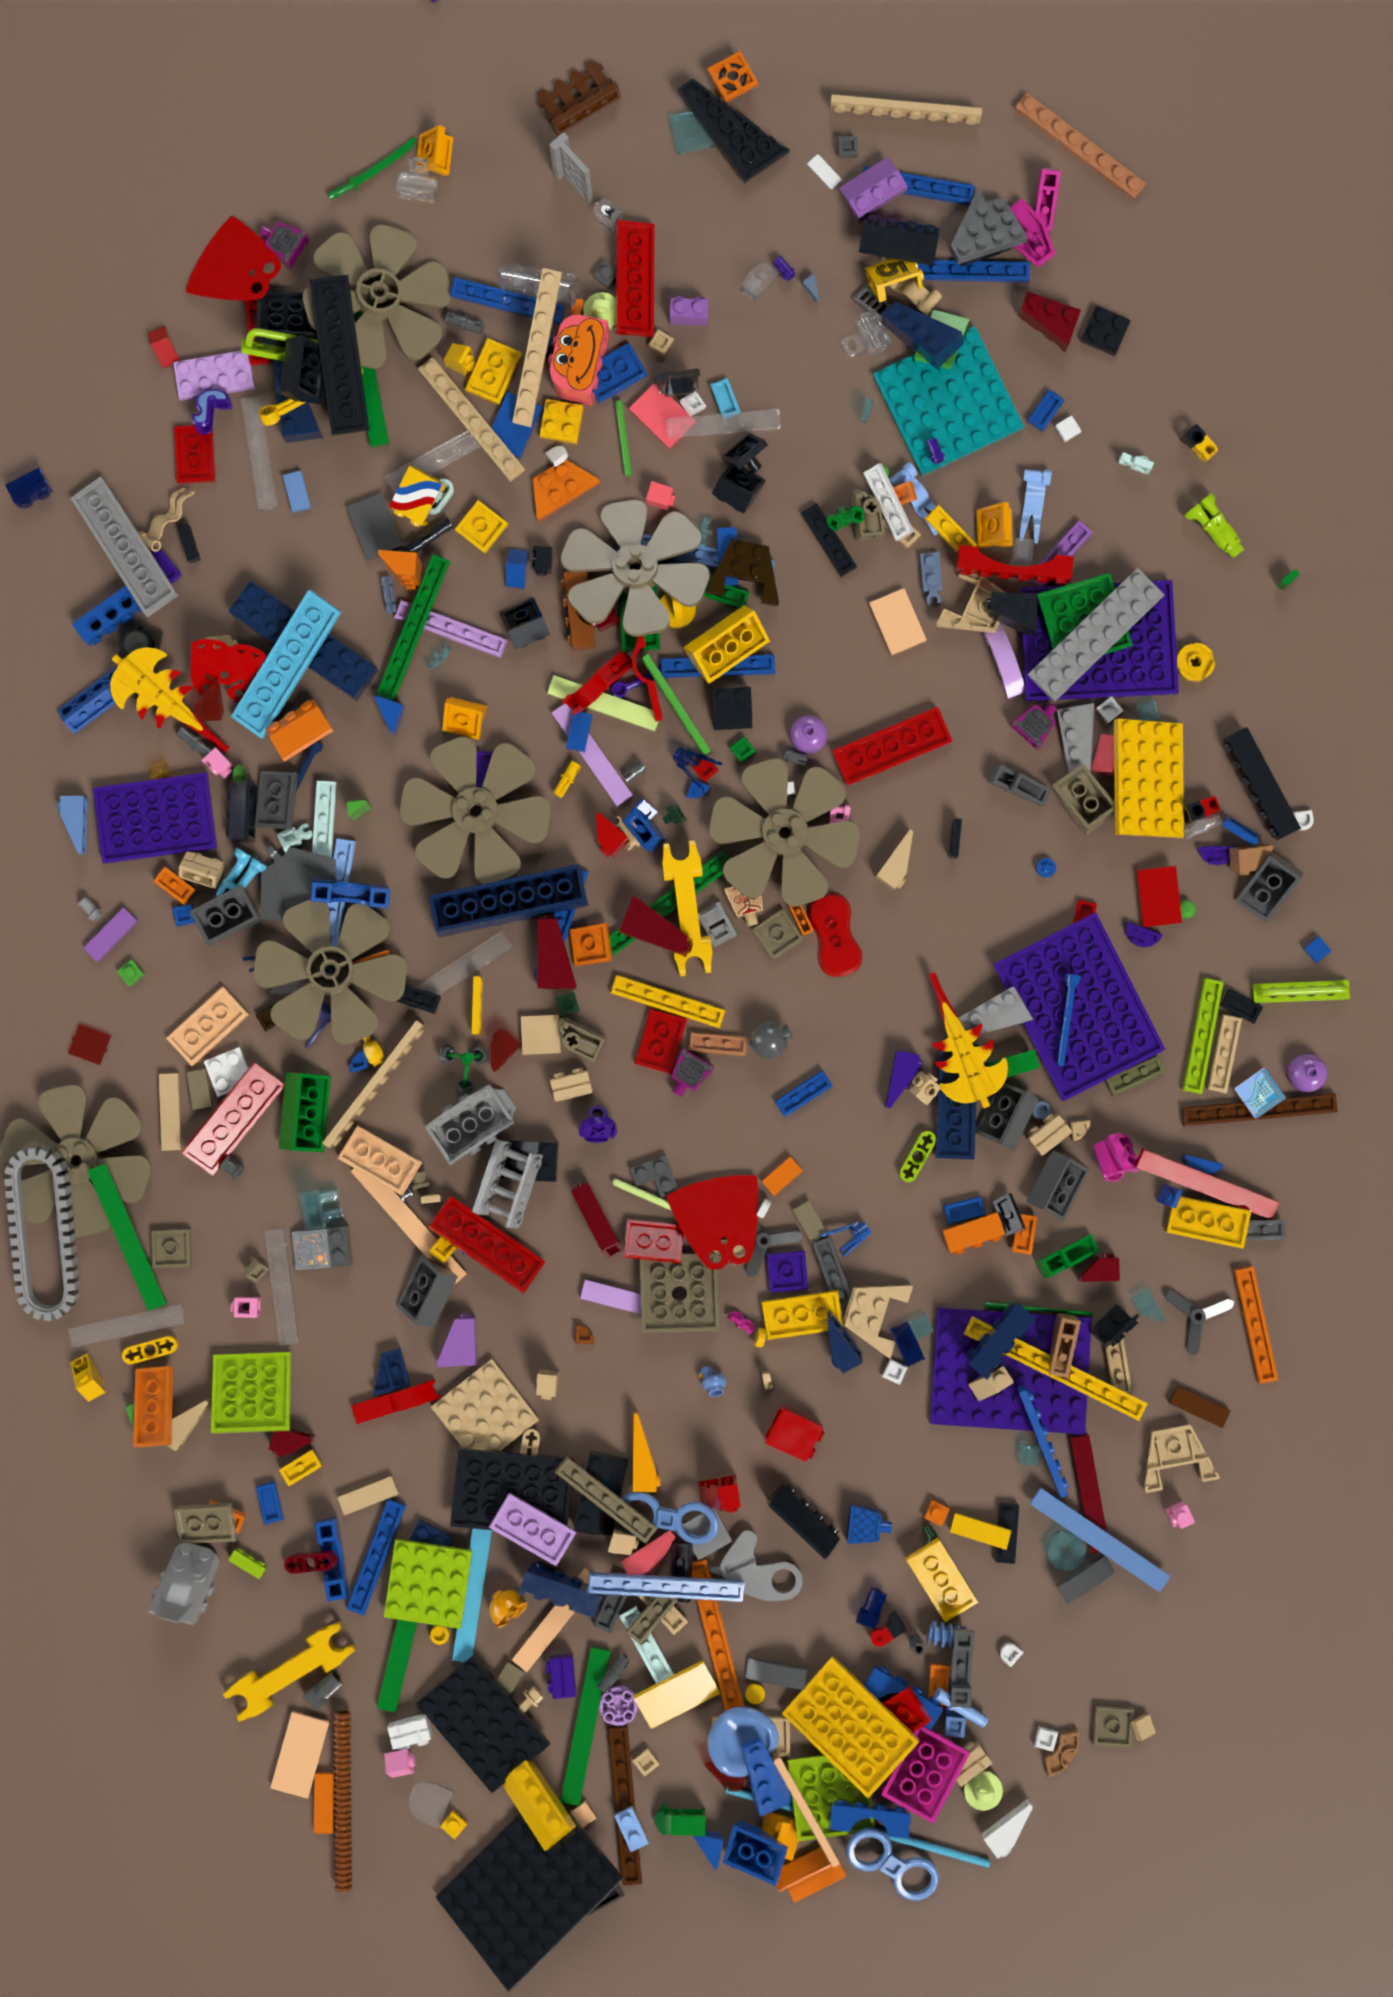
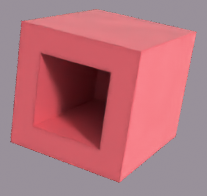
M652 481L646 497V504L668 511L669 506H673L675 502L674 488Z

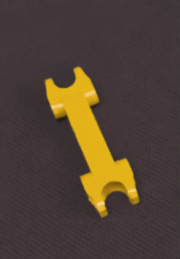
M695 840L689 841V855L682 861L673 858L669 844H663L662 868L664 881L674 880L679 927L682 932L693 939L692 950L686 957L673 953L680 976H686L685 963L693 956L701 958L705 973H711L713 954L710 936L701 937L693 879L694 877L703 876L701 858L698 854Z
M339 1621L322 1627L306 1638L310 1646L259 1678L254 1670L247 1673L223 1693L225 1699L234 1695H242L247 1700V1708L236 1717L238 1721L241 1722L250 1717L257 1716L274 1704L270 1698L271 1695L321 1665L326 1673L339 1666L356 1650L354 1644H350L345 1648H337L332 1643V1635L341 1629L342 1623Z

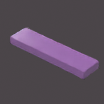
M1078 520L1039 564L1052 560L1054 555L1072 556L1093 532ZM1031 579L1037 586H1045L1047 584L1037 583L1036 580Z

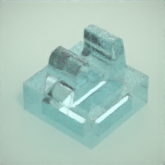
M1019 1444L1018 1464L1038 1466L1040 1446Z

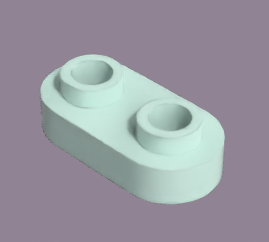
M440 479V481L447 484L446 488H448V491L446 493L439 492L434 502L437 505L435 508H431L429 512L431 515L438 514L454 493V487L447 479Z

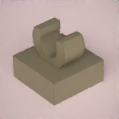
M250 1257L252 1262L248 1266L243 1264L244 1271L242 1273L245 1277L257 1283L269 1270V1267L258 1259Z

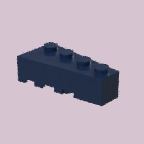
M896 301L881 314L884 326L911 349L918 352L936 369H939L964 344L962 331Z
M284 361L273 362L278 404L288 399V397L280 393ZM304 403L280 416L282 437L286 443L323 438L310 403Z
M1017 1302L1014 1304L1010 1303L1005 1308L1004 1316L1001 1319L998 1317L992 1323L991 1331L988 1334L985 1332L978 1341L980 1343L976 1348L972 1347L965 1355L967 1357L965 1361L986 1380L991 1376L989 1373L991 1368H997L1002 1362V1354H1007L1016 1343L1014 1342L1015 1338L1020 1339L1036 1319Z
M533 1562L527 1569L518 1594L525 1595L526 1592L534 1595V1599L540 1601L542 1599H549L555 1606L564 1607L568 1605L569 1610L593 1618L597 1614L604 1594L588 1593V1584L584 1583L581 1578L567 1576L564 1571L559 1569L552 1570L547 1568V1565L542 1562Z

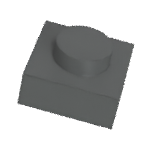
M857 136L838 137L839 158H858Z
M604 260L593 274V278L608 289L616 279V269Z

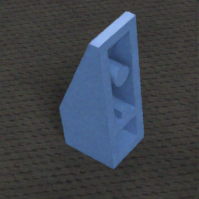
M60 796V801L57 804L58 812H60V816L77 852L81 855H87L88 798L84 796Z

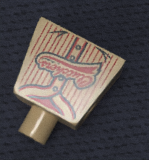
M733 886L725 888V895L736 918L745 917L747 927L757 925L756 913L763 911L762 895L757 898H747Z

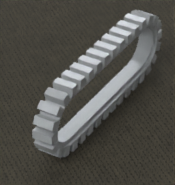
M33 1145L12 1156L8 1161L10 1165L6 1166L5 1174L11 1176L4 1179L5 1186H12L5 1191L6 1198H13L6 1203L7 1210H14L8 1214V1222H15L9 1226V1234H17L10 1238L11 1246H17L11 1250L12 1258L19 1257L12 1262L13 1269H20L13 1275L14 1281H21L15 1285V1293H23V1295L17 1298L19 1305L27 1303L23 1310L27 1314L35 1311L33 1318L37 1320L44 1317V1321H52L54 1318L58 1319L69 1312L75 1306V1301L79 1299L80 1295L79 1291H75L81 1286L80 1279H74L79 1275V1267L72 1268L78 1263V1256H71L77 1251V1244H69L76 1240V1233L68 1232L75 1228L74 1220L67 1221V1219L74 1216L73 1208L66 1209L73 1204L72 1197H65L72 1191L71 1185H64L70 1181V1173H62L64 1169L68 1168L66 1161L58 1162L62 1155L58 1151L51 1154L53 1149L51 1147L44 1146L41 1148V1145ZM31 1159L41 1160L46 1163L53 1175L64 1285L63 1299L60 1304L54 1306L44 1305L39 1302L32 1290L21 1180L22 1167L26 1161Z

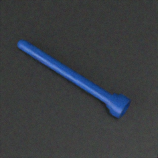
M1065 974V982L1068 988L1057 1058L1058 1066L1065 1064L1075 987L1078 986L1081 976Z

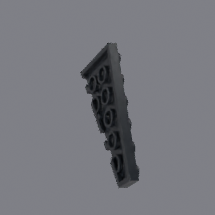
M691 79L678 88L677 92L744 184L790 152V149L786 146H781L776 142L775 138L769 137L762 132L760 127L737 110L734 111L728 107L726 102L720 101L712 95L710 90L695 79Z

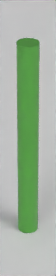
M619 400L615 401L624 475L629 477L632 476L623 403Z

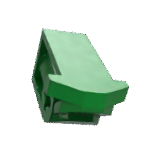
M663 1803L655 1814V1825L662 1835L705 1836L706 1809L667 1808V1803Z

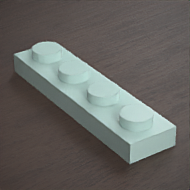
M317 781L312 853L332 858L337 782Z
M637 1605L619 1615L626 1629L630 1627L641 1613ZM652 1632L641 1645L632 1638L656 1684L674 1675Z

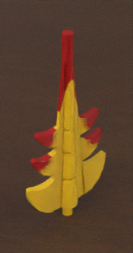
M145 647L132 651L124 660L117 654L112 658V661L118 667L111 678V694L120 709H124L127 699L133 693H137L139 696L136 707L141 720H144L147 711L153 705H156L158 709L155 720L158 729L162 728L164 721L171 715L210 740L224 753L228 751L230 747L214 735L182 702L186 694L193 690L194 687L179 686L173 690L169 688L173 679L181 675V671L164 670L157 674L153 672L158 661L167 657L165 652L156 648Z
M931 973L928 976L935 990L948 1035L947 1039L932 1043L931 1045L940 1051H952L953 1053L950 1059L941 1062L936 1061L935 1065L945 1072L959 1074V1078L956 1081L948 1084H939L941 1091L953 1101L973 1103L980 1100L983 1109L990 1106L987 1097L995 1094L1003 1086L1007 1078V1060L1003 1058L998 1064L991 1067L984 1065V1062L991 1055L993 1039H990L983 1046L974 1047L972 1043L979 1037L983 1024L980 1023L975 1028L965 1031L942 990L936 973Z

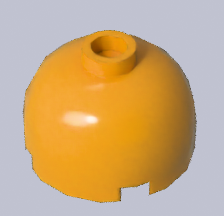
M499 1590L493 1594V1600L490 1602L488 1611L493 1623L497 1628L507 1625L509 1623L508 1620L512 1617L514 1619L517 1618L528 1605L524 1597L518 1594L517 1591L505 1590L502 1592V1590Z

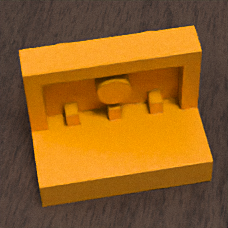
M438 125L419 134L416 172L422 174L430 170L443 176L449 175L454 138L445 134V127Z
M1001 502L977 509L978 547L986 548L993 545L1001 547L1013 546L1012 510L1009 508V503Z
M453 697L447 698L444 707L442 731L479 740L488 706Z
M775 1811L766 1814L761 1829L787 1846L785 1859L793 1861L799 1842L797 1840L795 1818Z

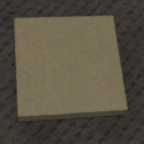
M783 908L751 929L772 961L804 940Z
M191 1228L151 1230L152 1269L192 1267Z
M1095 1704L1092 1744L1094 1746L1132 1748L1133 1727L1131 1721L1134 1720V1707Z

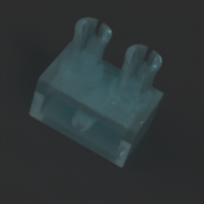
M337 1188L320 1192L319 1189H312L297 1193L305 1231L326 1228V1222L343 1219V1214H337L342 1212L341 1207L326 1211L322 1208L323 1203L339 1200V1195L332 1196L333 1194H338Z

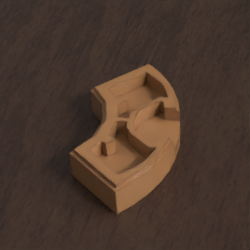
M1078 1729L1059 1733V1741L1053 1752L1044 1756L1048 1777L1063 1772L1077 1754L1079 1748Z

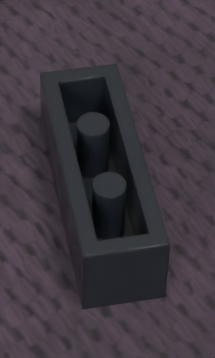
M185 524L177 527L187 561L189 563L200 561L201 558L191 526Z

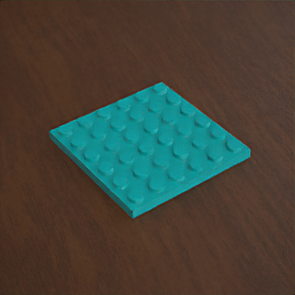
M976 326L966 330L963 337L964 344L959 348L951 370L943 367L936 369L931 364L917 361L914 354L873 373V378L921 477L1010 436L1025 427ZM932 438L938 439L940 449L945 454V460L939 464H934L930 461L931 455L926 442Z

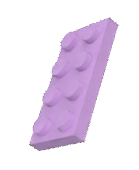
M241 351L173 362L180 401L196 399L200 393L210 389H220L226 393L255 389L249 354H243Z
M510 1492L489 1525V1528L555 1566L559 1563L576 1534V1531H573L574 1529Z

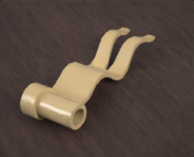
M882 257L880 260L884 262L889 259ZM912 278L889 285L895 292L907 296L917 306L916 311L927 316L932 313L931 310L942 298V295L937 290L929 292L923 285V288L919 289Z
M182 487L180 490L175 491L170 497L169 512L153 518L148 533L139 532L150 550L154 552L160 550L161 543L159 539L162 536L163 528L167 523L178 521L181 518L182 503L186 498L192 496L195 493L194 491H190L178 499L176 511L175 499L186 488Z

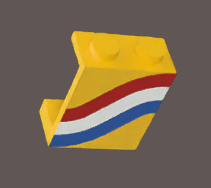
M409 466L389 507L394 509V514L402 518L406 516L410 519L409 522L417 527L427 525L428 521H426V518L439 492L444 491L447 484L415 466Z

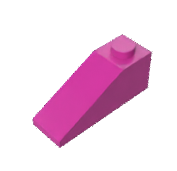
M1040 167L1035 212L1045 222L1047 229L1052 231L1061 171L1055 168Z

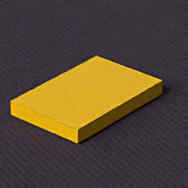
M487 338L465 387V391L500 406L523 355L522 352Z

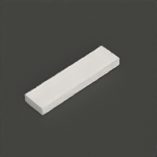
M878 463L865 471L866 480L875 498L880 503L881 511L895 540L899 541L914 532L882 464Z

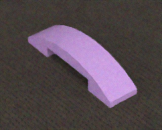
M1000 623L996 633L983 632L987 645L990 646L1002 679L1001 683L1007 699L1025 693V686L1013 649Z

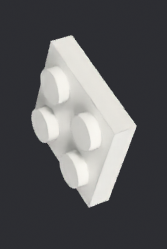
M241 1047L204 1061L217 1097L228 1094L249 1068Z

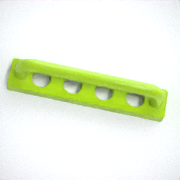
M254 328L248 332L246 340H241V353L284 361L285 347L254 342V337L260 336L286 341L297 336ZM309 338V339H311L312 341H314V342H316V343L318 344V340H317V339Z
M1348 980L1252 985L1253 1002L1255 1003L1350 999ZM1307 994H1315V995H1314L1313 997H1309Z

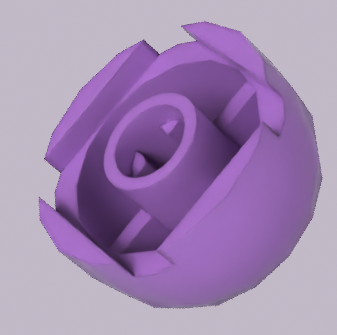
M812 715L798 718L792 724L790 730V741L793 747L802 753L814 754L820 751L828 737L824 722Z
M1303 1054L1297 1056L1290 1062L1287 1069V1077L1291 1085L1301 1092L1316 1091L1327 1080L1328 1071L1326 1064L1315 1055Z

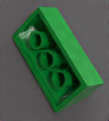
M286 1072L279 1149L324 1152L323 1141L325 1140L331 1076Z

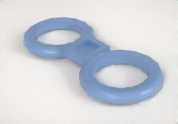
M630 1492L621 1498L627 1504L633 1500H642L648 1503L654 1512V1518L651 1523L657 1528L676 1530L677 1534L684 1541L691 1544H705L717 1535L719 1519L715 1511L704 1503L688 1502L676 1510L661 1507L651 1494L645 1492ZM689 1511H700L708 1516L711 1522V1529L701 1536L690 1534L682 1525L683 1515Z
M875 1828L861 1829L856 1831L846 1844V1856L851 1865L861 1871H875L879 1869L893 1878L896 1892L905 1899L911 1901L925 1899L935 1892L939 1884V1873L933 1863L922 1857H912L904 1860L892 1852V1844L889 1837L881 1830ZM866 1837L879 1839L884 1846L882 1855L872 1862H863L854 1854L856 1844ZM922 1867L929 1871L931 1880L928 1886L920 1891L907 1890L902 1885L901 1878L909 1868Z

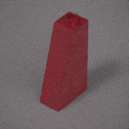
M632 896L619 932L628 937L686 957L692 950L693 939L643 901Z
M544 915L542 919H538L537 988L577 989L559 922L557 919H554V916Z
M588 1182L577 1184L571 1193L601 1252L607 1258H610L623 1251L624 1247Z

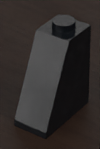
M991 592L989 598H986L985 609L988 610V617L1029 637L1035 636L1037 632V594Z

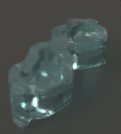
M704 517L700 530L701 546L708 547L706 534L712 535L713 531L707 530V527L713 518Z
M445 643V647L440 655L435 651L433 654L437 658L425 665L431 670L438 667L448 657L451 647Z

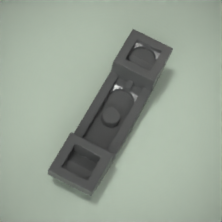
M954 1630L951 1663V1707L971 1708L974 1630Z

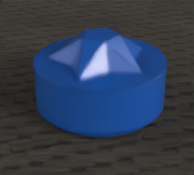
M1044 858L1037 863L1036 871L1043 878L1051 877L1056 871V864L1053 860Z

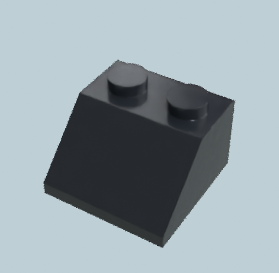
M729 466L720 476L712 495L716 496L718 500L729 504L736 511L744 514L752 505L766 480L745 467L738 470Z
M534 598L499 613L515 650L526 647L528 644L542 640L550 635Z
M751 687L713 689L714 731L752 729Z

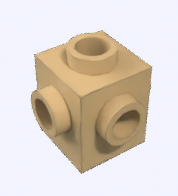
M920 1071L906 1089L924 1104L928 1105L941 1087L936 1083L938 1079L930 1073L925 1075Z

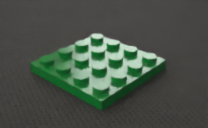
M1111 573L1037 594V601L1052 649L1057 647L1115 590ZM1129 631L1104 655L1132 647L1133 644Z

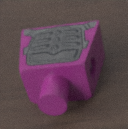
M278 222L274 229L265 225L260 231V236L267 239L264 245L271 249L280 262L290 270L309 241L306 232Z
M1050 702L1043 709L1036 704L1017 718L1010 727L1037 750L1056 723L1051 716L1056 712L1057 708Z
M682 1049L671 1078L678 1081L672 1092L682 1097L687 1088L695 1091L712 1072L714 1067Z

